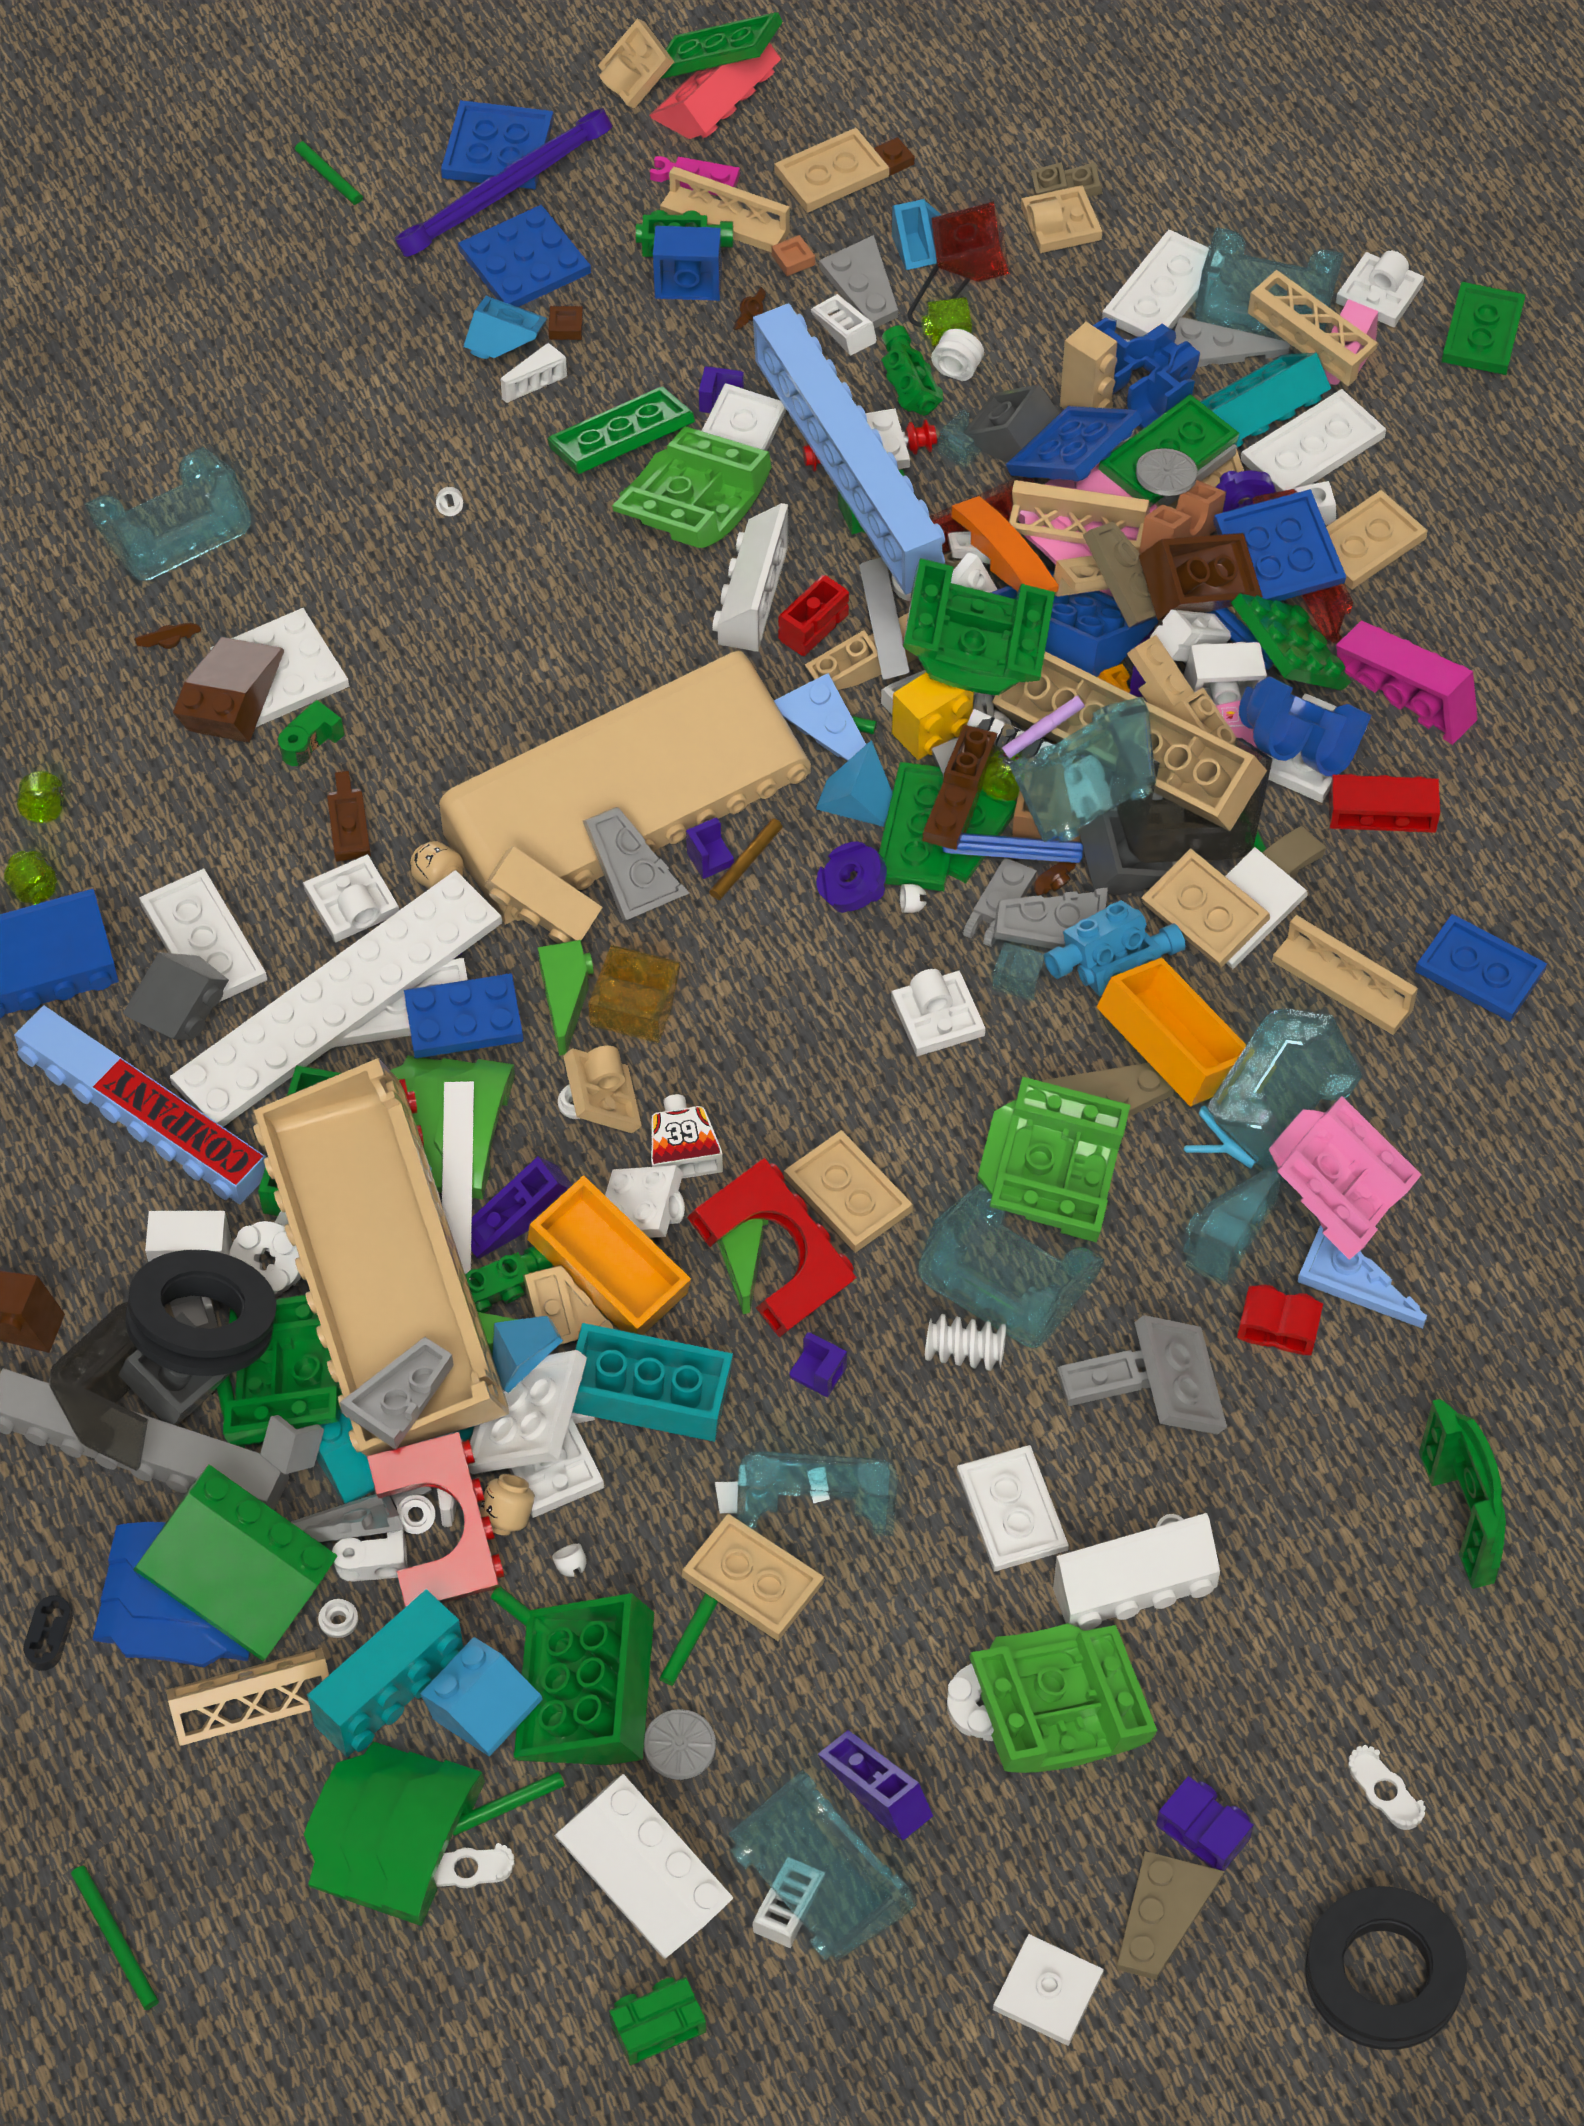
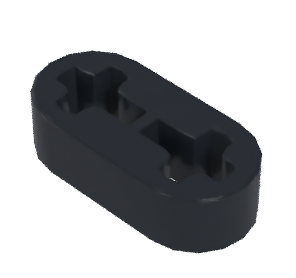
M58 1595L45 1597L38 1603L24 1642L23 1651L26 1660L33 1669L38 1671L52 1669L58 1664L72 1625L73 1615L69 1603ZM55 1608H59L62 1617H55L52 1627L48 1628L49 1621L45 1614H52ZM45 1638H48L47 1644L51 1653L45 1652L42 1658H37L34 1649H41Z

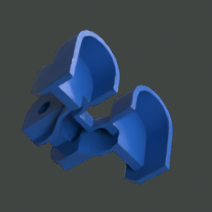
M1105 317L1093 326L1117 341V363L1114 373L1115 386L1113 394L1129 383L1133 370L1143 367L1150 373L1131 385L1127 396L1128 409L1138 410L1142 418V422L1138 426L1144 429L1188 395L1193 394L1195 381L1190 378L1197 368L1200 352L1188 341L1179 345L1175 344L1176 332L1163 323L1143 337H1137L1127 342L1115 333L1117 320Z
M1270 676L1258 682L1255 688L1246 687L1239 706V717L1247 728L1253 729V740L1259 750L1281 761L1294 758L1301 751L1304 764L1325 776L1340 774L1349 766L1371 719V714L1350 704L1336 707L1333 711L1324 709L1291 694L1293 687Z

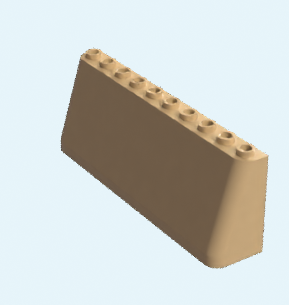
M735 651L451 788L442 796L439 803L443 835L453 850L460 854L464 866L493 908L501 915L502 921L506 925L514 920H523L518 915L520 911L510 904L504 906L493 900L489 896L490 890L485 888L484 884L504 853L511 847L515 846L574 888L583 890L588 888L594 880L604 876L583 824L584 820L619 807L643 836L646 844L655 852L669 843L676 844L686 837L687 829L716 817L719 819L729 813H739L748 804L760 798L767 799L774 795L778 789L790 783L797 784L803 781L811 773V763L750 660L742 651Z
M377 1058L255 1109L254 1113L258 1124L253 1126L254 1132L260 1145L266 1148L268 1157L264 1158V1164L271 1179L276 1180L278 1190L274 1192L275 1200L283 1213L286 1212L289 1224L285 1225V1232L292 1246L297 1247L299 1257L295 1259L296 1267L302 1279H307L310 1291L306 1292V1299L311 1311L318 1315L321 1325L316 1327L317 1334L323 1347L328 1348L332 1359L327 1361V1366L332 1379L336 1383L339 1382L342 1395L338 1396L339 1405L348 1395L426 1337L452 1354L454 1366L397 1448L483 1424L508 1415V1403L406 1094L397 1077ZM351 1420L353 1430L349 1431V1437L356 1452H362L365 1456H370L394 1449Z

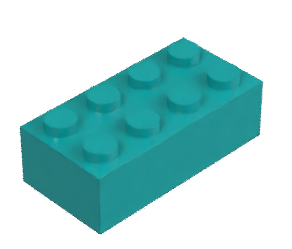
M582 1323L575 1350L586 1356L587 1360L572 1413L715 1442L731 1377L733 1353Z
M427 1589L424 1590L307 1694L314 1726L347 1758L355 1750L361 1752L366 1749L373 1741L374 1733L385 1723L391 1725L396 1722L403 1714L404 1706L414 1697L417 1699L421 1698L420 1693L464 1648L459 1619Z

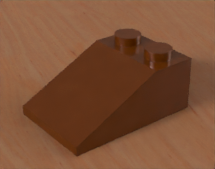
M1244 533L1161 539L1139 555L1157 620H1163L1171 609L1206 613L1233 606L1231 602L1239 593L1263 597Z
M221 637L184 682L173 714L188 731L250 743L284 654V649Z

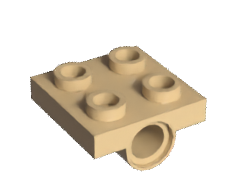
M637 18L598 65L602 70L599 76L608 88L620 95L627 106L636 108L674 63V60L648 25Z
M1083 185L1021 198V209L1040 253L1102 240V229Z
M600 1046L588 1053L572 1048L563 1056L574 1108L578 1118L628 1133H634L642 1126L628 1065L621 1063L620 1054L616 1047Z

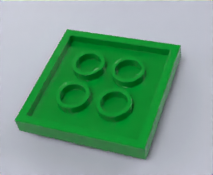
M1239 593L1231 602L1285 679L1336 690H1343L1352 682L1344 671L1346 669L1344 663L1337 656L1332 655L1326 646L1328 644L1326 638L1319 631L1314 630L1308 621L1310 619L1308 613L1299 605H1288L1278 600L1271 601L1263 599L1258 595L1254 597Z

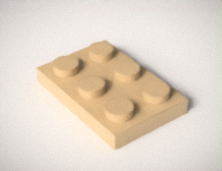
M854 128L774 163V173L808 213L889 177V167L860 131Z
M1382 490L1326 527L1346 574L1345 584L1350 589H1354L1426 539L1428 532L1426 528Z
M1191 848L1141 897L1142 903L1168 925L1175 923L1180 928L1183 937L1219 968H1222L1270 920V914L1267 910Z
M842 1130L784 1170L786 1181L855 1253L913 1212V1204Z
M729 1513L682 1570V1578L777 1641L780 1640L824 1583V1576Z

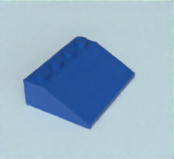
M1048 570L1053 577L1054 571ZM1006 586L990 593L1015 599L1018 592L1011 586ZM1100 591L1058 597L1054 595L1045 652L1098 677L1102 671L1117 666L1127 656V653L1135 648L1158 624L1159 620L1156 617L1129 628L1114 597Z
M94 889L0 914V1018L5 1014L19 1010H33L40 1004L54 1000H68L76 994L89 990H104L111 984L119 982Z

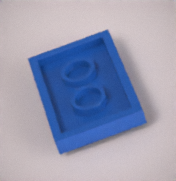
M1451 914L1418 961L1415 972L1511 1022L1545 973L1547 963Z
M512 973L404 990L414 1058L524 1042Z

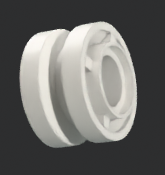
M949 329L944 332L939 344L934 349L931 356L932 363L942 375L966 381L973 376L984 356V348L981 342L971 333L961 329Z

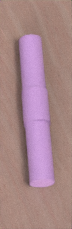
M1078 695L1001 748L1009 759L1083 709L1085 707L1084 703Z

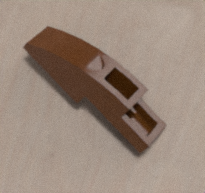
M963 725L945 769L943 784L924 828L923 842L957 850L963 833L967 832L976 808L998 733Z

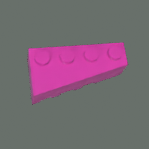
M1362 620L1336 644L1337 657L1344 663L1346 667L1344 671L1347 675L1374 693L1379 689L1382 690L1392 705L1400 710L1405 706L1420 716L1418 718L1420 724L1428 729L1434 725L1445 733L1443 739L1453 745L1478 720L1473 671L1467 667L1458 665L1435 652L1425 650L1406 639H1401L1380 627H1375Z

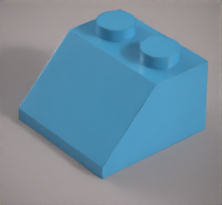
M475 1637L464 1646L420 1693L432 1718L437 1723L489 1757L543 1700L541 1694L501 1653Z

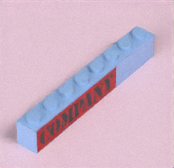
M43 1005L14 1034L18 1046L17 1053L23 1062L31 1067L36 1064L42 1068L46 1076L56 1085L64 1083L72 1089L73 1094L82 1103L89 1104L91 1102L96 1105L107 1120L112 1123L119 1121L125 1125L128 1132L139 1142L146 1140L154 1145L157 1153L165 1160H176L183 1165L184 1171L194 1180L199 1181L201 1178L205 1180L220 1198L224 1200L231 1198L240 1205L261 1183L265 1170V1155Z

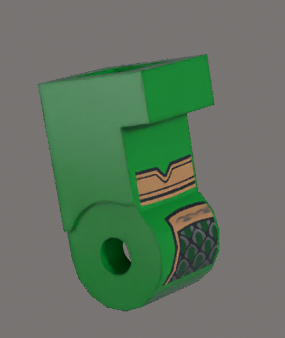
M318 700L314 701L279 734L278 743L282 760L290 766H301L309 761L312 752L327 739L334 743L339 741L345 735L342 718Z

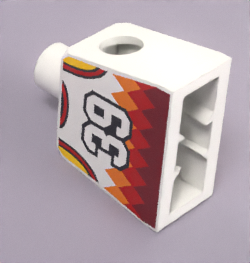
M675 1094L666 1097L663 1101L665 1111L652 1115V1167L677 1165L683 1172L682 1178L723 1172L722 1150L705 1109L701 1106L687 1108L683 1095Z

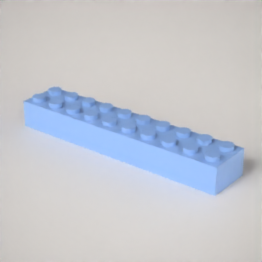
M788 303L753 317L755 362L905 595L911 593L915 570L920 558L945 564L942 552V543H945V536L942 528L938 523L933 524L925 502L922 499L918 500L914 495L910 479L906 475L902 476L899 472L894 455L891 452H886L879 432L875 428L871 429L867 423L865 411L861 405L856 406L852 400V394L847 383L840 382L833 362L830 359L826 360L823 356L818 339L815 336L811 337L808 333L803 316L796 314Z

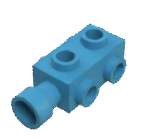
M1120 900L1110 904L1107 908L1079 921L1063 931L1065 947L1058 946L1044 954V962L1048 971L1053 977L1060 979L1071 973L1073 967L1078 964L1083 965L1087 969L1097 964L1104 966L1110 963L1117 953L1127 948L1129 950L1138 948L1143 939L1146 938L1145 917L1138 909H1134Z
M1173 923L1159 929V933L1153 936H1149L1146 933V938L1143 939L1138 948L1134 950L1127 948L1117 953L1107 965L1101 966L1097 964L1090 969L1079 965L1077 967L1078 974L1082 983L1085 986L1089 985L1100 997L1103 995L1112 976L1161 958V955L1166 953L1173 955L1185 950V940L1180 928Z

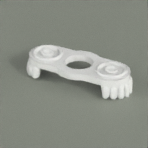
M1367 1745L1357 1747L1349 1757L1348 1767L1353 1779L1365 1791L1369 1803L1375 1808L1380 1809L1397 1828L1403 1830L1415 1828L1425 1816L1424 1802L1422 1800L1416 1802L1406 1790L1403 1780L1395 1773L1390 1772L1379 1759V1750H1374L1372 1746L1368 1748ZM1380 1781H1389L1395 1785L1397 1796L1390 1801L1381 1800L1374 1793V1786Z
M499 1843L496 1844L495 1849L491 1850L462 1848L455 1852L444 1853L434 1875L436 1886L456 1885L460 1888H470L480 1883L504 1881L510 1876L515 1865L514 1854H512L510 1848L507 1849L506 1845L502 1846ZM462 1858H472L478 1864L477 1872L470 1878H461L454 1871L455 1864Z

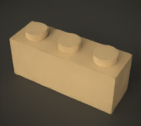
M1088 322L1081 325L1064 343L1060 407L1066 409L1068 406L1113 408L1112 395L1115 386L1114 373L1117 363V341Z
M515 846L504 853L484 884V887L490 890L489 896L493 900L504 906L510 904L520 911L518 915L521 919L532 926L539 924L550 931L548 936L558 944L582 940L603 908Z

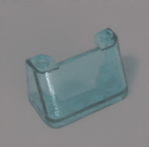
M1215 228L1201 273L1195 309L1197 321L1285 341L1248 314L1251 292L1276 270L1329 308L1332 307L1344 253L1330 250L1316 251L1311 255L1308 267L1305 268L1244 255L1245 241L1239 233L1228 229ZM1277 283L1268 290L1274 296H1287V291ZM1294 305V310L1299 314H1313L1312 309L1307 305ZM1319 323V328L1326 332L1327 323Z
M205 447L189 453L180 462L179 475L183 483L182 485L126 512L120 501L111 495L99 496L85 503L89 516L128 572L138 580L148 581L240 537L249 529L251 515L234 469Z
M1143 697L1104 706L1093 713V722L1055 745L1040 749L1037 756L1030 758L1021 757L1009 764L1043 842L1058 839L1060 843L1072 840L1080 835L1078 832L1079 828L1129 799L1136 801L1152 793L1151 786L1156 783L1150 714Z
M1278 1009L1263 1019L1210 1100L1208 1109L1214 1122L1273 1180L1288 1183L1277 1172L1278 1167L1269 1151L1270 1146L1303 1109L1314 1110L1320 1099L1338 1100L1341 1096L1346 1098L1355 1089L1362 1074L1333 1015L1293 1009Z
M979 1183L934 1220L919 1262V1275L923 1282L936 1292L983 1321L991 1322V1325L996 1329H999L1001 1324H1006V1335L1024 1346L1037 1348L1051 1337L1098 1276L1104 1258L1084 1247H1075L1067 1252L1063 1261H1060L1004 1227L1002 1223L1006 1211L989 1207L992 1195Z
M762 1451L752 1452L742 1459L739 1466L737 1519L750 1528H757L758 1518L768 1510L769 1512H777L778 1495L856 1499L855 1516H864L870 1521L873 1526V1535L893 1536L897 1473L892 1464L881 1459Z
M802 1769L728 1834L735 1845L730 1852L744 1869L752 1865L814 1936L809 1942L824 1960L832 1956L838 1961L907 1915L916 1907V1902L910 1888L897 1874L893 1876L886 1864L883 1865L838 1815L828 1799H825L817 1789H814L817 1787L816 1783Z

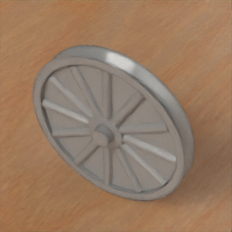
M1167 448L1146 452L1139 458L1136 468V477L1139 483L1148 491L1163 496H1176L1186 493L1195 485L1198 474L1197 466L1189 456L1180 451Z
M675 1709L664 1712L649 1724L645 1732V1757L649 1765L664 1777L675 1780L693 1778L706 1770L714 1758L716 1750L714 1731L704 1717L693 1711Z

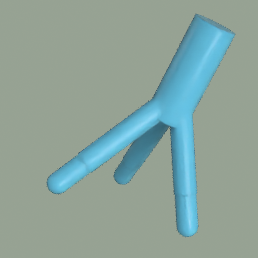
M1201 1106L1199 1111L1200 1117L1222 1141L1223 1145H1186L1184 1151L1186 1153H1227L1251 1169L1259 1156L1232 1140L1206 1106Z

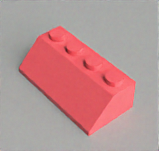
M769 42L760 57L695 71L649 116L651 119L688 139L700 135L702 138H706L718 128L716 123L720 119H726L737 110L735 104L739 100L747 99L756 91L754 86L758 82L761 83L774 74L775 71L772 68L781 58Z

